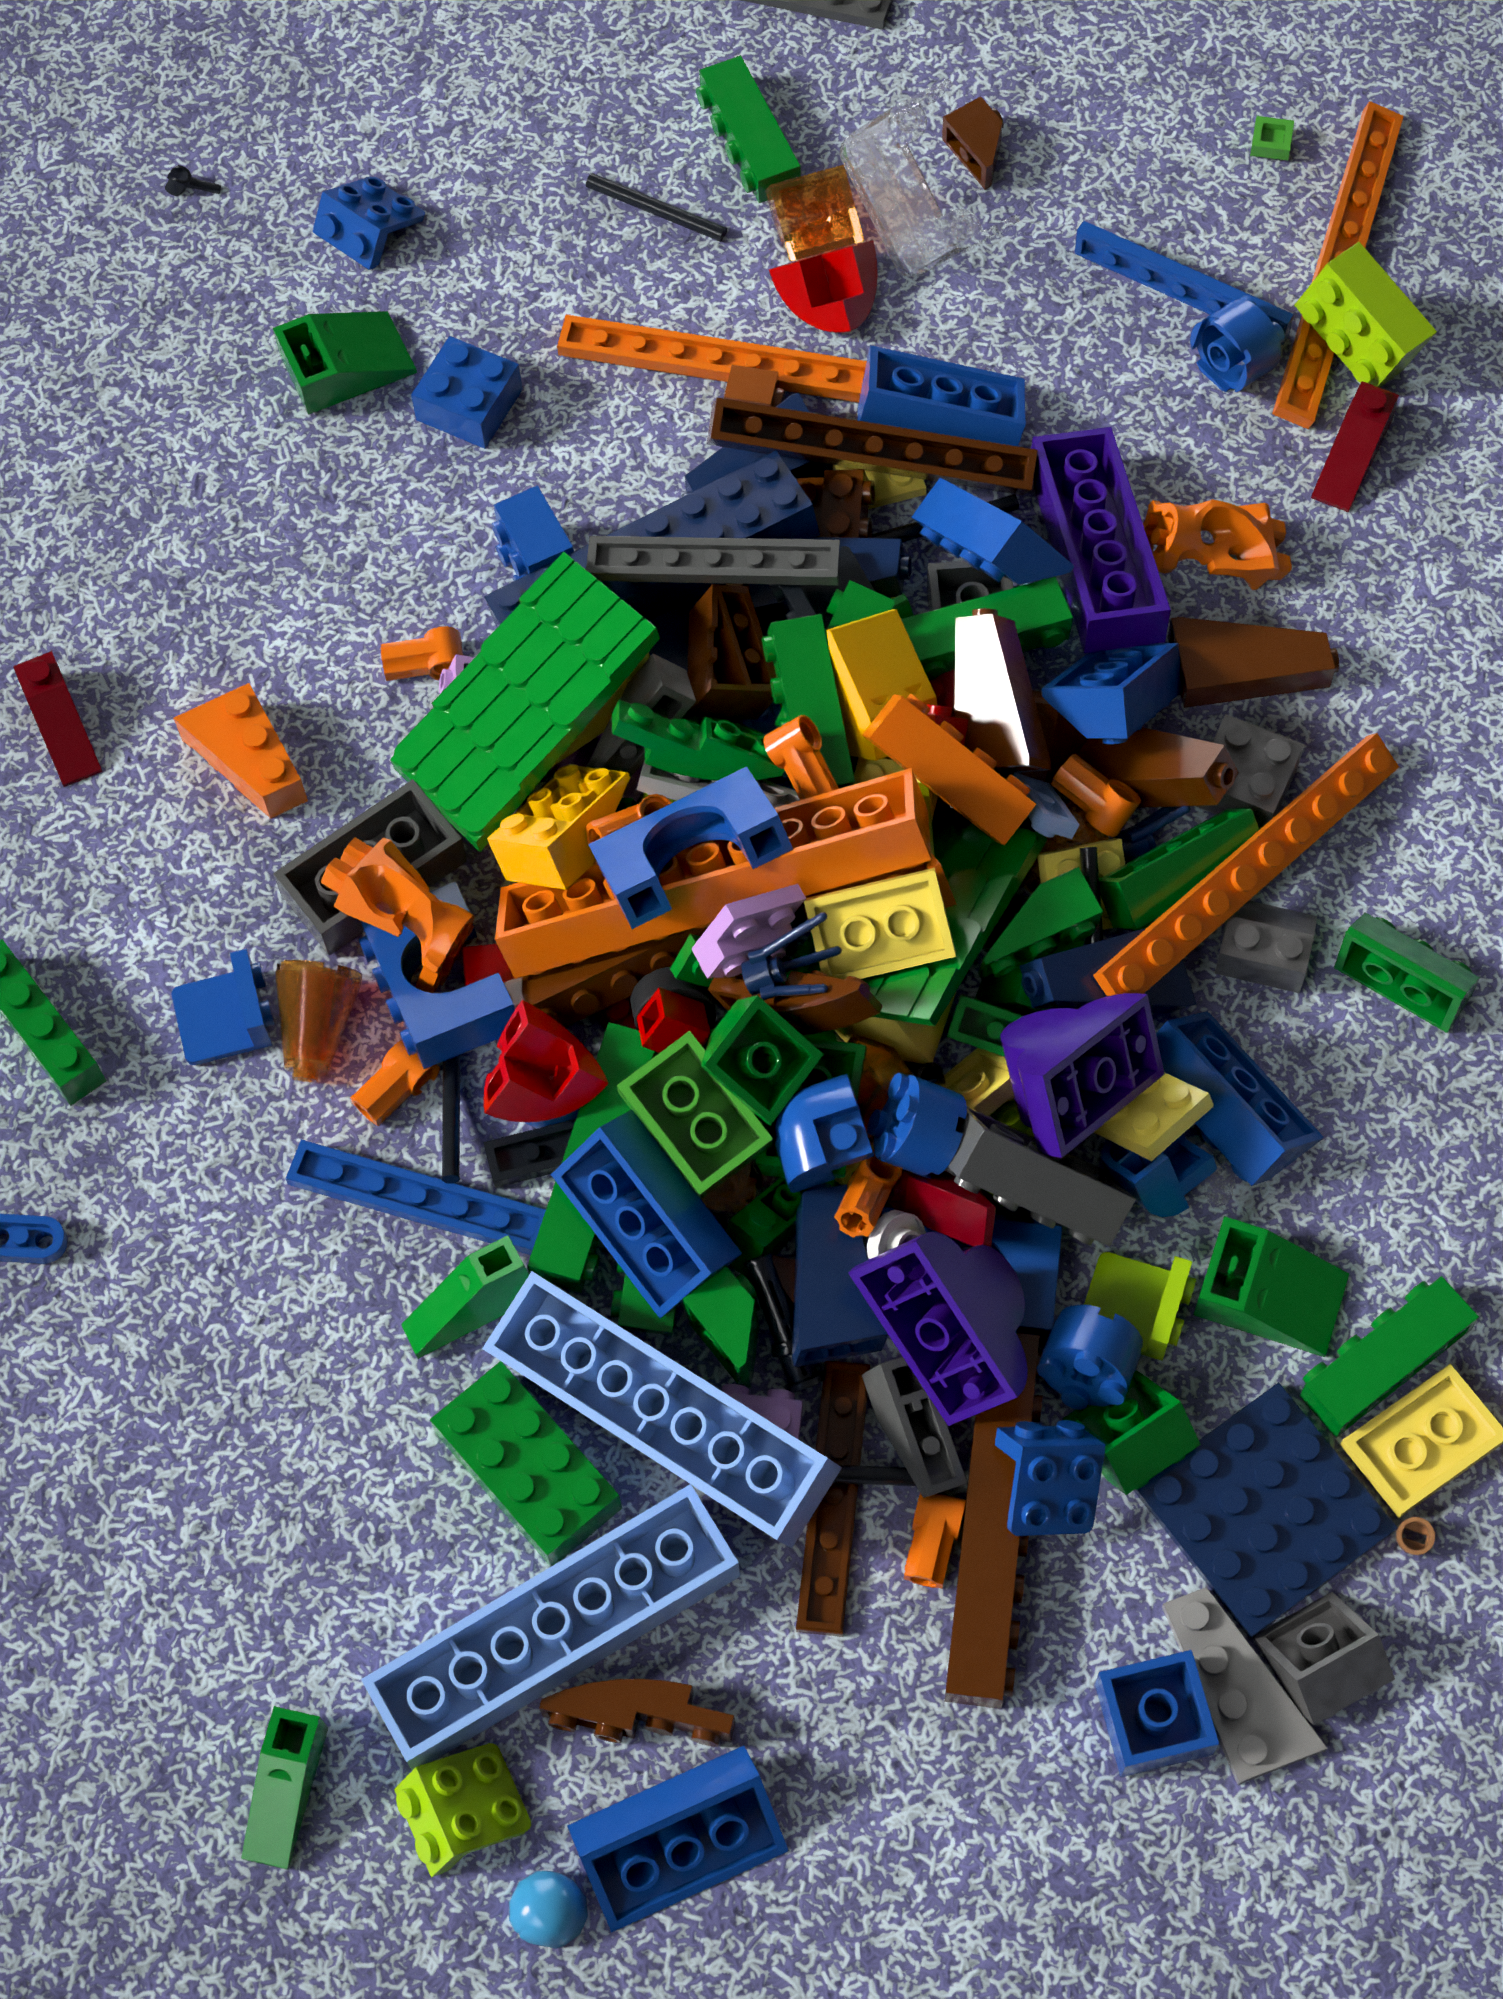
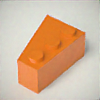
M250 683L173 718L182 741L199 753L210 766L226 777L237 790L270 819L308 801L302 780Z

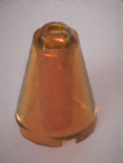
M308 960L281 961V965L277 964L275 977L284 1069L292 1072L293 1080L315 1083L318 1082L319 1075H328L362 984L363 974L359 971L338 965L336 971L324 967V962Z

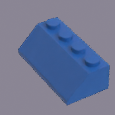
M870 345L858 404L857 420L1018 446L1026 425L1025 379Z
M941 477L911 516L923 527L919 533L937 547L941 546L958 559L961 557L969 565L977 570H983L998 582L1005 577L1020 585L1067 574L1074 568L1070 561L1024 522Z
M1157 643L1088 653L1042 688V697L1086 738H1102V743L1104 744L1124 743L1133 733L1140 730L1147 721L1154 718L1161 709L1168 706L1182 692L1179 644Z
M1208 1011L1168 1020L1156 1033L1164 1072L1210 1094L1214 1107L1195 1124L1201 1129L1204 1140L1211 1147L1218 1149L1228 1159L1233 1172L1241 1180L1248 1182L1251 1186L1270 1180L1324 1138Z
M632 1109L599 1127L550 1174L659 1318L664 1317L680 1305L684 1297L725 1266L728 1267L742 1254Z
M744 1745L567 1825L611 1933L789 1851L760 1775Z

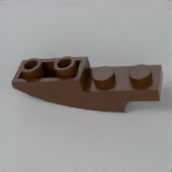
M816 970L811 971L810 974L791 971L785 984L780 983V986L826 984L828 986L827 992L776 996L764 1000L802 1035L836 1030L861 1022L879 1014L883 1007L870 992L871 988L865 981L853 976H847L846 979L834 978ZM739 974L734 976V978L726 976L723 978H713L708 988V991L727 1011L730 1010L738 999L752 997L745 985L743 975Z
M614 1679L587 1683L542 1698L539 1706L542 1716L549 1718V1726L567 1732H575L577 1725L595 1729L594 1736L596 1738L612 1743H621L623 1736L634 1739L639 1720L646 1722L645 1729L653 1733L672 1736L674 1729L692 1733V1741L712 1747H718L720 1740L731 1742L735 1728L734 1715L692 1705L694 1697L692 1685L665 1680Z

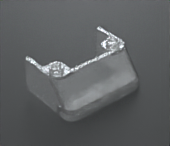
M950 78L896 104L852 132L842 142L840 147L841 161L895 268L905 277H919L1002 235L1020 221L1018 215L1015 214L983 230L977 216L967 209H955L943 215L908 147V144L920 138L926 130L927 117L923 108L936 102L953 85Z

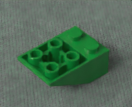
M388 311L308 314L273 327L280 357L308 415L417 373V369Z
M1224 1216L1193 1315L1325 1357L1349 1273L1267 1229Z

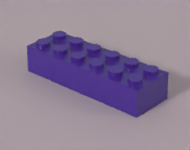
M1112 427L1032 437L1031 449L1038 450L1033 486L1051 546L1074 565L1070 573L1061 575V579L1084 653L1164 643L1171 609Z

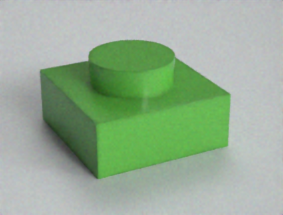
M1256 116L1250 156L1288 161L1294 120Z

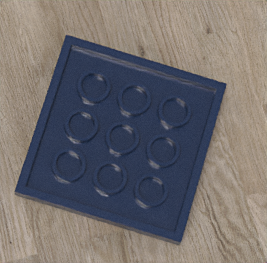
M1279 1382L1199 1440L1201 1445L1186 1454L1183 1460L1170 1465L1155 1475L1142 1488L1133 1490L1250 1639L1393 1534L1398 1528Z

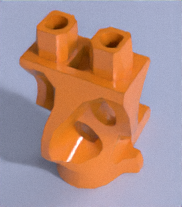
M1211 499L1203 503L1187 506L1162 503L1156 500H1152L1148 505L1143 526L1158 572L1160 573L1172 572L1177 568L1179 561L1195 559L1201 565H1207L1209 574L1240 577L1246 581L1252 590H1257L1267 580L1283 579L1292 569L1290 556L1276 552V547L1284 541L1286 536L1285 521L1271 518L1269 504L1267 503L1236 506ZM1201 531L1209 532L1214 542L1210 544L1203 542ZM1154 545H1158L1155 551H1153ZM1230 555H1236L1238 560L1233 559Z
M354 837L343 851L341 859L335 857L327 865L321 880V884L339 894L334 907L347 916L366 922L396 937L402 934L403 925L416 934L421 944L423 969L415 988L434 993L439 985L443 986L462 945L474 928L472 925L474 915L458 905L437 899L435 895L429 892L430 888L419 872L406 860L392 840L382 838L372 848Z

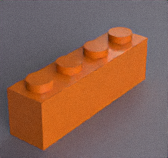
M894 694L862 736L902 768H912L917 780L995 842L1005 845L1036 806V803L1027 797L1031 789L1011 774L1007 779L1003 778L993 770L998 763L978 747L972 753L960 742L964 735L946 721H943L940 726L926 716L931 709L917 697L909 694L905 699L903 696Z

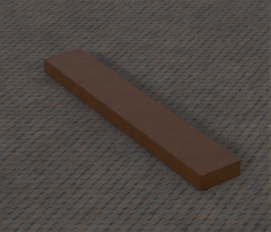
M825 1361L815 1450L837 1465L860 1466L868 1396L862 1374L870 1370V1364ZM832 1484L807 1523L796 1632L843 1637L858 1484Z

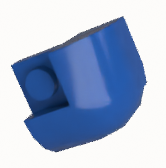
M848 1074L803 1088L791 1097L776 1118L774 1125L775 1146L788 1187L792 1193L834 1180L835 1177L832 1170L875 1157Z
M1184 1133L1153 1161L1108 1139L1101 1151L1102 1156H1100L1107 1174L1136 1199L1135 1203L1149 1213L1159 1217L1176 1216L1187 1210L1189 1205L1184 1195L1218 1169L1214 1157L1187 1140Z

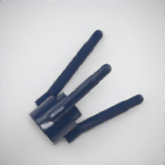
M1190 806L1162 807L1134 826L1120 831L1117 836L1113 837L1122 839L1125 864L1156 848L1157 845L1152 833L1189 813L1191 810Z
M821 912L765 947L748 952L749 960L742 962L741 970L745 985L752 996L760 994L762 1000H767L776 996L806 995L828 991L826 984L780 986V983L787 981L786 972L840 955L842 949L839 946L783 962L778 955L771 956V954L827 919L825 912Z

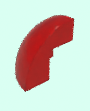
M873 240L769 269L774 286L788 308L801 320L817 329L828 332L852 331L866 320L872 309L878 278L877 257Z
M521 1000L497 1043V1048L502 1051L498 1059L499 1063L486 1076L483 1098L484 1112L495 1118L513 1122L551 1120L569 1114L590 1102L607 1086L608 1080L593 1055L572 1033L537 1007Z

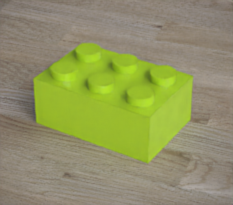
M1357 242L1328 262L1294 305L1305 321L1310 323L1323 338L1330 350L1353 373L1358 382L1361 383L1363 381L1379 388L1402 372L1437 333L1435 328L1360 242Z

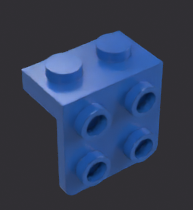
M365 177L364 179L322 192L312 232L368 270H371L380 264L388 233L422 222L425 212L416 206L412 199L399 195L387 187L383 180L376 177Z
M247 948L230 952L234 972L179 985L172 990L171 995L183 1051L190 1065H199L273 1046L268 1026L275 1025L274 1016L269 1000L262 1001L260 988L266 987L264 973L260 962L252 963Z
M1070 1420L1058 1421L1057 1426H1042L1034 1422L1020 1421L1016 1423L1015 1427H997L995 1446L1016 1461L1007 1520L1008 1530L1015 1536L1085 1534L1090 1532L1094 1526L1106 1445L1087 1432L1083 1424Z

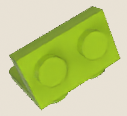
M1103 1252L1098 1258L1084 1305L1100 1307L1098 1315L1113 1320L1116 1313L1128 1320L1142 1336L1143 1347L1141 1355L1163 1361L1167 1345L1177 1346L1184 1324L1183 1319L1176 1318L1180 1302L1189 1305L1197 1279L1188 1276L1192 1261L1175 1256L1169 1271L1111 1252Z
M493 1743L417 1766L394 1789L398 1810L402 1817L407 1819L415 1838L417 1855L426 1864L431 1878L450 1870L466 1854L520 1836L531 1827V1819L499 1747Z

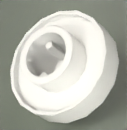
M892 1210L884 1213L878 1219L873 1231L869 1235L867 1243L868 1259L925 1234L926 1231L922 1221L914 1214L904 1211Z

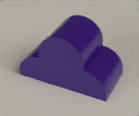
M1117 994L1094 1000L1079 1009L1055 1008L1034 1012L1010 1023L1002 1031L1000 1037L1020 1121L1025 1126L1032 1128L1037 1149L1043 1154L1053 1157H1064L1165 1075L1147 994Z
M927 1232L858 1264L849 1271L848 1274L948 1426L1013 1400L1021 1394L1027 1381V1361L1024 1349L1015 1331L1023 1321L1025 1300L1016 1272L1007 1259L997 1250L986 1245H977L962 1251L946 1235L939 1232Z

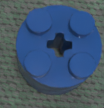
M1243 296L1230 302L1197 323L1193 327L1190 337L1191 349L1193 350L1197 347L1201 357L1196 362L1199 370L1224 392L1230 389H1235V392L1241 391L1276 368L1281 358V344L1285 341L1282 327L1276 322H1271L1265 312L1249 296ZM1241 361H1243V362L1245 363V365H1237V364L1240 363Z
M895 1074L890 1082L888 1096L882 1109H876L871 1114L867 1125V1133L874 1136L873 1145L876 1158L925 1178H931L930 1173L939 1175L950 1164L960 1145L963 1133L956 1131L958 1117L966 1119V1100L958 1092L914 1075Z
M1073 1305L1066 1307L1060 1312L1037 1366L1038 1374L1054 1390L1062 1394V1402L1078 1410L1085 1409L1087 1405L1109 1406L1122 1404L1134 1376L1143 1347L1142 1336L1128 1320L1116 1313L1113 1320L1098 1315L1101 1308L1092 1305Z

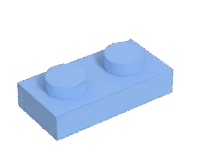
M1014 773L1013 776L1031 789L1027 797L1036 803V806L1028 815L1032 822L1031 827L1046 837L1052 838L1056 834L1072 839L1080 824L1051 784Z

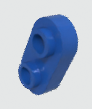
M0 1214V1235H9L7 1243L0 1246L1 1262L48 1264L58 1260L65 1253L68 1237L62 1225L56 1219L48 1216ZM50 1236L53 1238L52 1244L49 1247H38V1243L43 1237Z

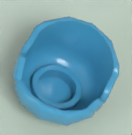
M536 1871L521 1880L509 1900V1921L514 1931L519 1933L521 1939L537 1946L555 1949L565 1946L581 1934L588 1918L587 1898L571 1878L554 1871Z

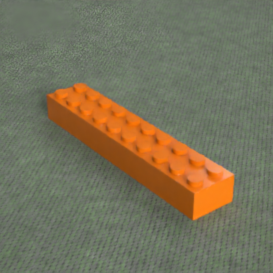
M912 768L775 807L774 809L781 819L793 850L755 869L751 867L739 846L731 841L709 840L682 850L667 862L659 876L660 884L672 910L634 929L629 925L596 860L567 890L519 882L501 887L495 941L515 979L527 975H539L548 969L569 963H581L590 957L611 951L619 952L629 946L650 940H661L681 931L692 928H704L712 923L726 904L795 884H799L805 896L818 892L826 893L839 886L860 880L869 881L885 873L903 868L911 869L921 863L931 861L928 808Z

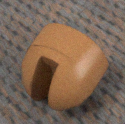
M1411 1517L1401 1522L1398 1526L1396 1541L1399 1547L1407 1554L1421 1555L1433 1547L1435 1531L1427 1520L1420 1517ZM1404 1529L1427 1536L1425 1544L1403 1538Z

